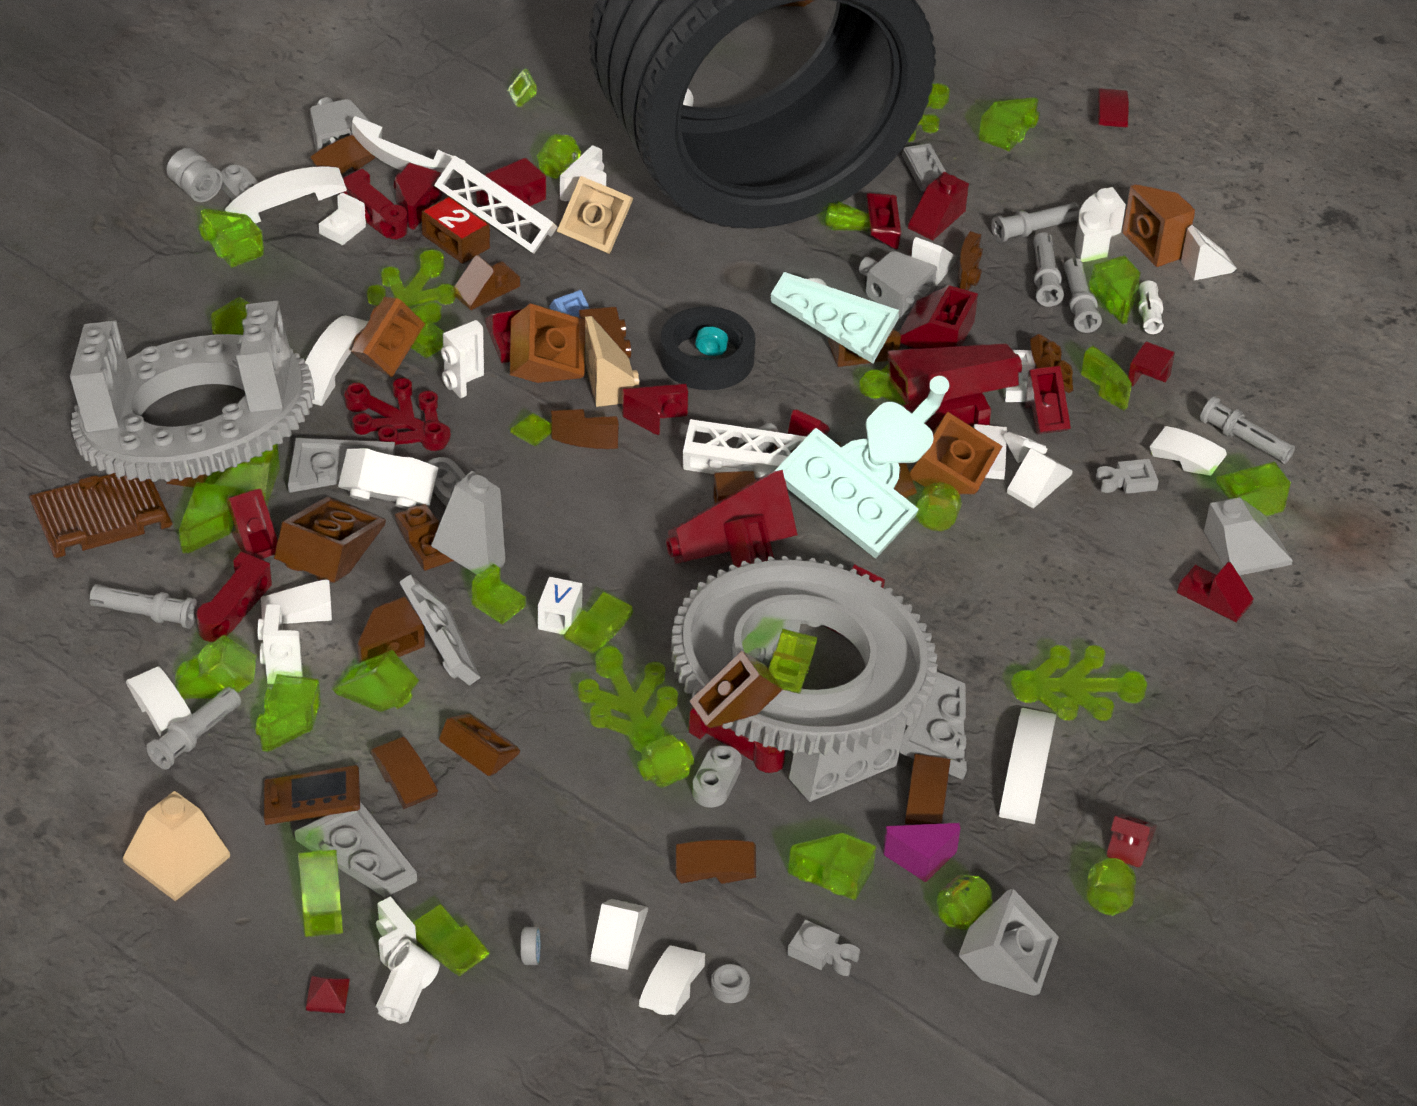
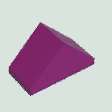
M960 823L886 826L883 848L884 856L926 883L957 853Z

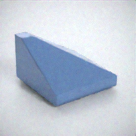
M581 290L554 299L549 306L551 310L578 318L579 310L590 309Z

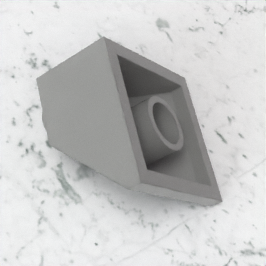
M1241 497L1210 503L1204 533L1224 566L1229 561L1239 575L1292 565V558L1262 512Z
M1010 889L968 928L959 957L981 980L1035 996L1040 994L1059 937L1014 889Z

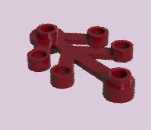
M399 378L393 382V395L398 399L399 409L371 396L369 389L362 383L350 384L344 393L345 406L348 410L361 412L370 409L386 417L372 419L366 413L356 414L352 421L353 431L357 434L365 435L372 431H378V439L381 442H395V446L421 442L422 446L429 451L444 449L451 438L450 428L438 421L436 411L438 408V395L435 392L424 391L418 396L419 408L424 411L425 422L414 417L411 401L413 393L412 382L407 378ZM408 428L412 431L398 433L397 429Z

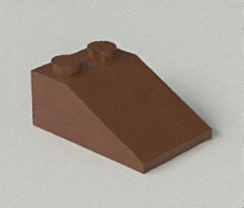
M325 497L282 522L274 559L285 563V566L289 569L296 571L304 570L314 574L318 580H329V583H335L351 572L385 526L386 519L335 499Z

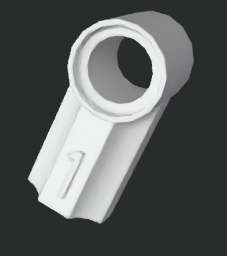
M402 941L393 950L388 960V968L391 970V973L376 1005L378 1014L386 1020H392L400 1024L408 1022L422 989L426 988L436 977L440 967L439 961L412 941Z

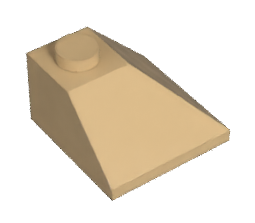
M580 176L557 232L610 254L633 197Z
M592 316L585 317V368L595 405L599 407L622 404L623 389L639 388L637 370H632L627 355Z
M173 791L146 813L123 856V862L176 901L230 858V852L201 809L176 791Z

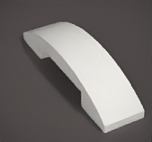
M356 116L352 120V134L358 142L372 155L398 170L403 171L409 163H413L443 173L454 157L438 150L434 160L381 139V126ZM454 171L449 179L461 178L462 176Z
M308 167L278 174L252 186L235 198L225 208L232 231H236L261 222L258 212L313 192L316 193L319 201L347 191L339 168Z
M346 315L341 316L332 322L320 336L305 361V364L309 366L314 383L315 400H312L313 404L323 406L335 388V376L350 355L356 337L359 333L363 332L369 321Z
M1021 708L999 817L1035 824L1056 714Z

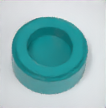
M704 327L698 331L695 345L705 355L719 356L726 351L728 336L719 328Z

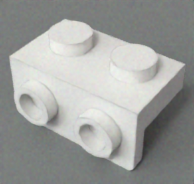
M477 320L443 333L444 347L441 349V353L444 359V372L442 373V379L445 386L449 390L452 389L459 398L467 396L466 382L484 375L483 326Z
M266 604L265 619L258 620V640H263L260 646V663L266 665L267 684H302L303 669L299 631L283 630L281 604Z

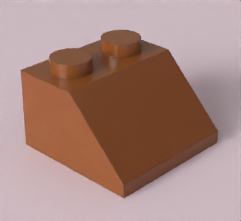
M1135 184L1130 186L1122 233L1156 267L1182 259L1187 228L1193 224L1195 209L1176 192Z
M384 297L381 303L372 311L371 319L363 332L359 333L356 337L351 352L363 363L393 377L425 323L402 300Z
M531 303L511 319V376L536 383L584 377L585 319Z
M947 412L933 432L932 446L914 464L910 475L914 481L935 494H976L1003 446Z

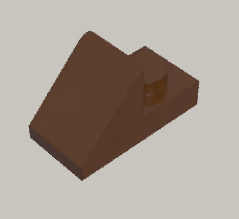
M476 255L452 289V294L467 308L473 310L520 287V276L502 261L490 266L479 255Z

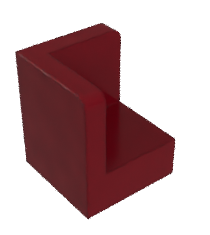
M1146 341L1131 362L1127 385L1134 387L1142 374L1166 383L1171 375L1175 352Z

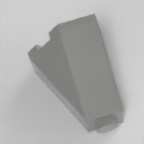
M471 471L455 485L431 546L486 581L491 579L504 566L506 561L501 493L499 487L489 482L485 477Z

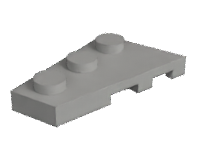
M296 438L288 481L289 493L339 484L347 449L367 448L395 456V442Z
M408 575L400 581V585L431 636L434 645L444 659L442 662L449 675L454 679L459 677L469 686L481 677L448 605L412 575Z
M936 671L934 688L927 707L922 709L919 718H914L912 726L908 725L900 749L901 754L913 759L915 754L951 759L949 774L962 780L967 772V761H965L964 751L966 748V735H964V720L966 718L965 683Z
M361 801L360 810L327 815L295 831V840L384 898L417 882V872Z

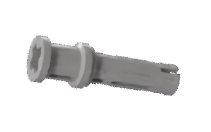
M1076 202L1032 213L1021 210L1017 211L1013 216L1004 218L996 216L993 217L991 223L992 233L996 241L1002 243L1014 236L1027 237L1033 230L1078 221L1080 210L1073 211V209L1078 208L1079 205Z
M1042 232L1033 238L1037 271L1034 274V282L1038 287L1036 299L1041 305L1052 307L1063 300L1064 292L1060 286L1061 273L1055 267L1052 236Z
M1073 258L1064 263L1063 267L1072 296L1069 304L1071 312L1075 315L1074 325L1080 332H1093L1102 323L1101 314L1096 310L1098 306L1097 299L1089 291L1082 261L1076 258V266H1074Z
M1213 396L1202 410L1200 415L1201 422H1210L1222 429L1223 434L1232 437L1236 435L1278 459L1283 464L1290 460L1295 451L1294 445L1285 442L1269 431L1248 421L1241 410H1232L1220 403V399L1216 396Z
M95 584L90 593L91 606L150 616L156 623L169 621L179 623L183 628L190 629L197 615V600L195 598L177 599L169 597L168 593L164 592L157 593L156 595H147Z
M225 687L217 696L208 701L187 720L170 725L168 732L164 736L147 744V752L151 760L162 769L172 767L174 759L183 752L193 750L197 739L240 706L241 699L234 689L230 690V687Z

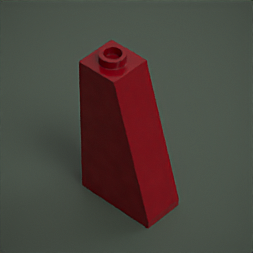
M1007 343L888 351L889 380L909 407L921 405L928 397L931 390L930 382L936 376H943L948 380L949 389L943 397V400L1018 386V373L1022 372L1020 356L1015 354Z
M783 470L774 471L760 477L668 530L669 538H666V547L671 558L674 557L675 564L730 551L724 524L742 518L763 514L770 542L797 536L798 533Z

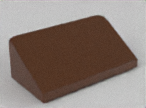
M470 713L447 718L439 737L442 744L487 776L496 774L517 757L521 751L516 745Z

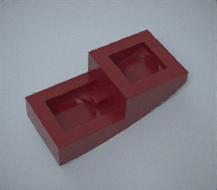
M1099 88L1098 124L1128 128V91Z

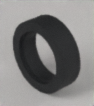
M701 306L680 311L669 318L662 328L660 342L661 366L674 381L679 384H687V387L693 389L720 390L734 386L743 381L752 371L756 340L754 330L746 319L727 309ZM716 327L727 334L728 341L737 348V351L731 356L719 360H700L684 354L678 346L687 339L697 337L700 329Z

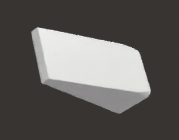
M320 580L261 597L262 619H265L266 604H281L282 624L332 620L329 580Z

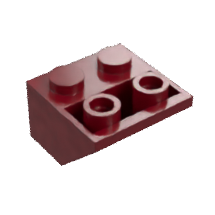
M948 285L917 300L899 331L901 335L900 344L917 349L962 346L975 322L978 293Z

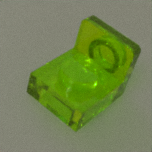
M420 304L413 308L412 311L425 325L411 348L424 358H428L444 347L443 333L445 332L428 320V307Z
M491 565L484 572H479L474 577L471 585L472 605L503 625L526 607V597L500 580V567L497 565Z

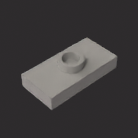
M930 143L903 148L902 157L921 191H925L930 183L943 172H946Z

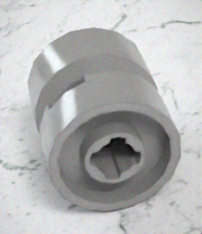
M181 149L168 162V177L193 200L206 202L212 199L221 189L223 183L221 172L210 162H207L195 149Z

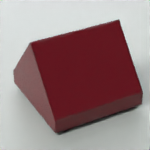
M797 409L793 410L788 434L807 437L815 428L825 435L829 433V426L821 420Z

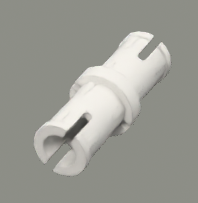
M1144 281L1138 288L1141 299L1138 305L1139 313L1143 316L1145 331L1149 334H1157L1164 327L1161 316L1163 302L1158 296L1157 284L1153 281Z

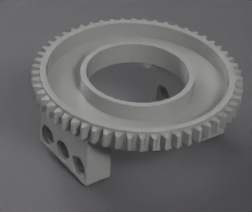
M279 301L246 304L247 317L242 322L244 328L243 335L217 334L181 339L159 346L147 347L141 353L128 359L116 320L84 324L70 373V379L78 403L74 407L75 412L72 413L71 430L80 455H83L84 460L89 461L92 467L97 465L99 471L105 469L108 475L116 473L117 478L125 475L128 480L139 478V481L142 482L146 479H152V482H156L159 479H165L166 482H169L171 479H179L181 481L187 477L194 479L203 474L209 476L212 472H223L231 466L234 468L238 467L237 464L242 462L248 463L251 458L262 456V452L266 450L271 451L273 445L283 443L282 438L290 437L292 435L291 430H298V423L305 421L304 415L310 414L309 408L313 407L312 400H315V389L308 364H305L304 358L300 359L299 354H294L293 349L289 348ZM224 384L245 391V396L238 404H229L223 408V414L192 425L176 427L157 426L144 422L141 416L151 404L160 398L192 386Z
M782 556V560L768 557V561L765 562L756 558L754 564L742 561L740 568L730 565L728 572L720 569L718 570L717 578L709 575L707 583L699 582L697 590L692 589L689 598H684L683 607L680 606L678 609V615L675 616L670 651L672 652L671 660L675 663L674 672L679 673L678 681L679 683H685V693H692L693 698L741 651L746 652L764 665H768L770 660L789 653L794 655L801 620L811 627L827 626L848 638L861 653L866 668L858 677L844 685L822 690L801 689L779 683L783 690L757 715L723 724L722 727L724 729L730 728L735 731L737 736L743 735L749 738L750 742L762 743L764 747L771 746L777 748L778 751H792L794 755L789 779L809 802L897 766L906 725L912 726L914 718H919L922 709H926L934 688L938 666L936 664L937 654L934 653L935 644L930 643L932 635L931 633H925L927 625L926 623H919L920 615L911 614L912 606L910 604L903 605L902 596L894 597L892 595V588L883 589L881 581L872 582L869 580L870 575L860 576L856 574V569L844 570L842 564L834 567L826 560L822 564L816 563L815 558L803 561L799 556L795 560H789L786 556Z

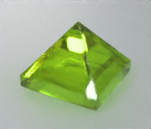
M526 68L523 69L508 88L512 99L518 107H521L537 95V85Z
M530 412L510 429V433L536 446L551 434V423Z

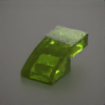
M1092 345L1084 353L1081 375L1100 386L1098 396L1124 411L1128 408L1132 383L1116 362Z
M603 592L588 612L584 610L580 612L563 635L564 639L594 653L610 641L633 614L632 606Z
M782 629L776 651H774L769 671L783 690L801 693L816 648L817 637Z
M441 904L412 922L415 925L416 939L440 963L458 976H461L490 955V952L467 925L461 928Z

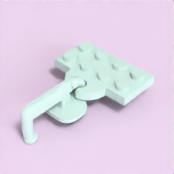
M936 376L931 380V390L928 397L912 414L898 403H883L866 421L867 439L851 441L842 448L815 428L775 470H783L787 489L875 559L917 515L919 510L894 490L899 479L900 467L898 463L917 462L932 446L933 433L924 423L938 410L945 393L949 389V382L943 376Z

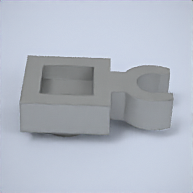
M1150 459L1118 462L1117 469L1110 466H1102L1097 469L1096 479L1102 480L1101 492L1104 493L1113 492L1120 487H1123L1125 494L1156 491L1159 482Z
M805 920L788 945V956L820 970L828 963L832 965L838 974L849 976L851 963L843 959H851L854 962H858L860 949L852 944H838L839 934Z

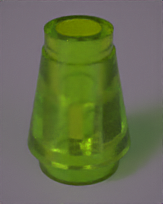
M840 201L837 204L830 202L826 213L825 226L831 227V230L867 232L869 216L868 213Z

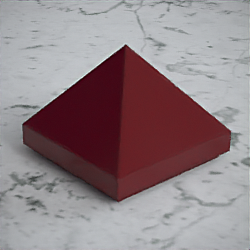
M311 976L306 1011L345 1014L350 979Z

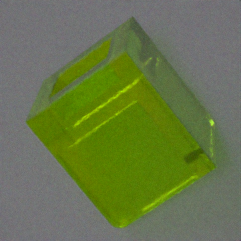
M239 296L211 314L213 335H243L244 328L242 322L247 317L246 304L250 303Z

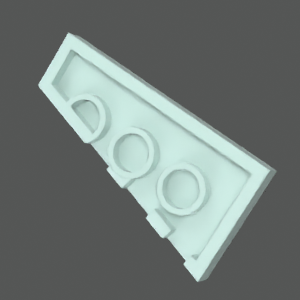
M786 272L783 273L771 293L772 303L871 363H874L899 319V310Z

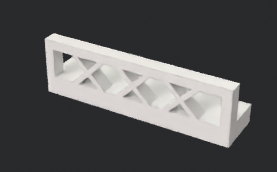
M456 156L452 158L434 185L533 254L537 251L547 235L551 237L558 228L548 218ZM454 171L464 178L465 189L452 191L445 186V183ZM469 182L474 184L475 187H470ZM483 190L488 194L490 205L477 208L473 205L471 192ZM466 193L467 200L461 197L460 194ZM494 199H496L500 203L494 204ZM508 207L513 211L515 222L499 223L495 209ZM491 210L492 217L483 211ZM518 215L525 220L519 221ZM533 224L541 230L532 244L522 238L520 226ZM516 227L517 234L508 228Z
M690 419L683 449V469L710 474L754 471L755 480L768 473L774 472L791 454L790 451L798 447L806 436ZM695 431L710 433L714 438L706 444L693 442ZM732 437H739L746 444L736 449L730 448L725 441ZM764 442H773L779 449L769 454L763 453L757 446Z

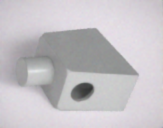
M324 97L318 101L316 106L310 108L311 129L316 152L340 139L353 135L352 120L354 116L370 122L351 100L344 99L333 102L331 98Z
M892 251L879 262L868 256L865 257L859 266V273L867 276V296L876 303L899 310V318L902 319L912 310L917 300L931 294L935 290L937 266Z

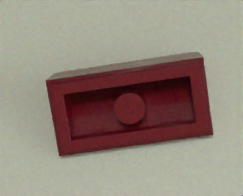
M867 193L866 199L871 235L892 248L898 249L901 227L897 196Z
M763 514L724 524L734 566L740 568L742 561L754 564L756 558H759L762 562L768 561V557L774 558Z

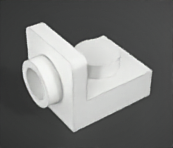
M345 193L337 196L338 209L319 223V234L341 245L345 244L366 227L364 203Z
M391 896L377 903L379 920L376 921V925L382 936L379 939L380 961L385 966H388L390 955L402 941L410 940L417 945L415 925Z

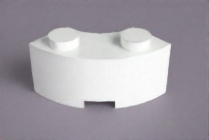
M1113 187L1100 189L1097 193L1090 196L1080 209L1074 249L1077 258L1082 262L1107 257L1110 238L1121 233L1126 204Z
M367 448L347 449L338 487L351 491L350 497L358 500L369 501L370 497L396 502L395 506L407 510L416 505L426 504L430 506L438 467L415 458L384 454Z

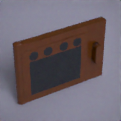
M357 765L264 780L265 825L360 810L359 766Z

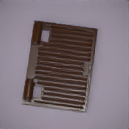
M116 473L101 477L91 476L79 480V483L29 496L52 554L56 558L66 556L65 548L80 544L82 551L143 535L145 534L144 526L159 523L161 529L171 527L172 521L152 479H146L143 482L139 481V478L128 480L125 475L117 478Z

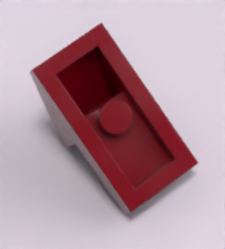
M522 309L495 313L485 318L486 327L501 363L510 362L511 319Z
M1061 366L1030 369L1028 371L1025 406L1026 408L1032 407L1037 435L1071 429Z
M687 384L623 389V417L656 435L660 434V418L684 417L688 414Z
M261 488L227 498L226 501L236 531L232 532V536L240 550L259 559L275 555L278 540Z
M1229 561L1217 575L1194 565L1179 583L1177 590L1178 594L1236 623L1252 605L1254 599Z
M1125 814L1115 816L1111 831L1114 832L1107 851V857L1135 867H1141L1157 825Z

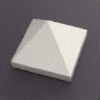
M1011 432L1004 433L1003 437L1017 463L1025 459L1030 448L1042 454L1047 452L1046 446Z

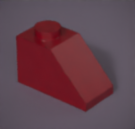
M527 158L484 175L528 206L546 200V175ZM483 190L476 191L477 203L483 206L490 205L488 194ZM494 199V204L500 203L499 201Z
M409 163L402 172L396 175L394 189L396 190L397 205L407 210L408 228L415 230L422 221V211L436 204L442 197V191L434 186L442 173L413 163Z
M943 172L927 186L908 224V229L933 241L966 212L969 183L954 175Z

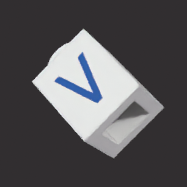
M554 577L548 578L538 604L539 630L568 636L572 635L582 609V583Z

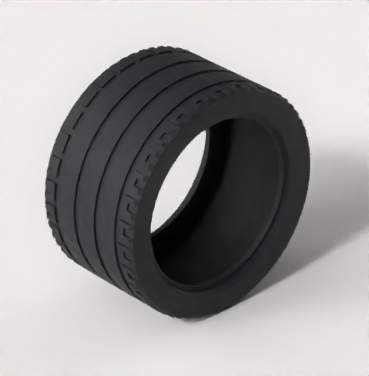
M597 0L592 10L594 13L593 18L590 20L591 31L589 32V40L591 45L589 46V53L592 56L590 61L599 87L647 167L651 177L658 188L662 190L668 199H671L675 206L681 207L682 211L687 214L692 213L694 218L704 219L705 222L710 224L717 223L722 227L731 226V228L754 229L781 226L819 214L857 193L875 179L896 158L916 130L929 102L928 98L933 88L932 82L935 79L934 67L936 66V59L934 57L936 50L932 44L934 37L930 31L931 27L916 0H830L837 1L833 20L823 41L811 58L781 85L757 98L731 106L700 108L683 105L689 84L700 64L727 34L742 23L766 10L804 0Z

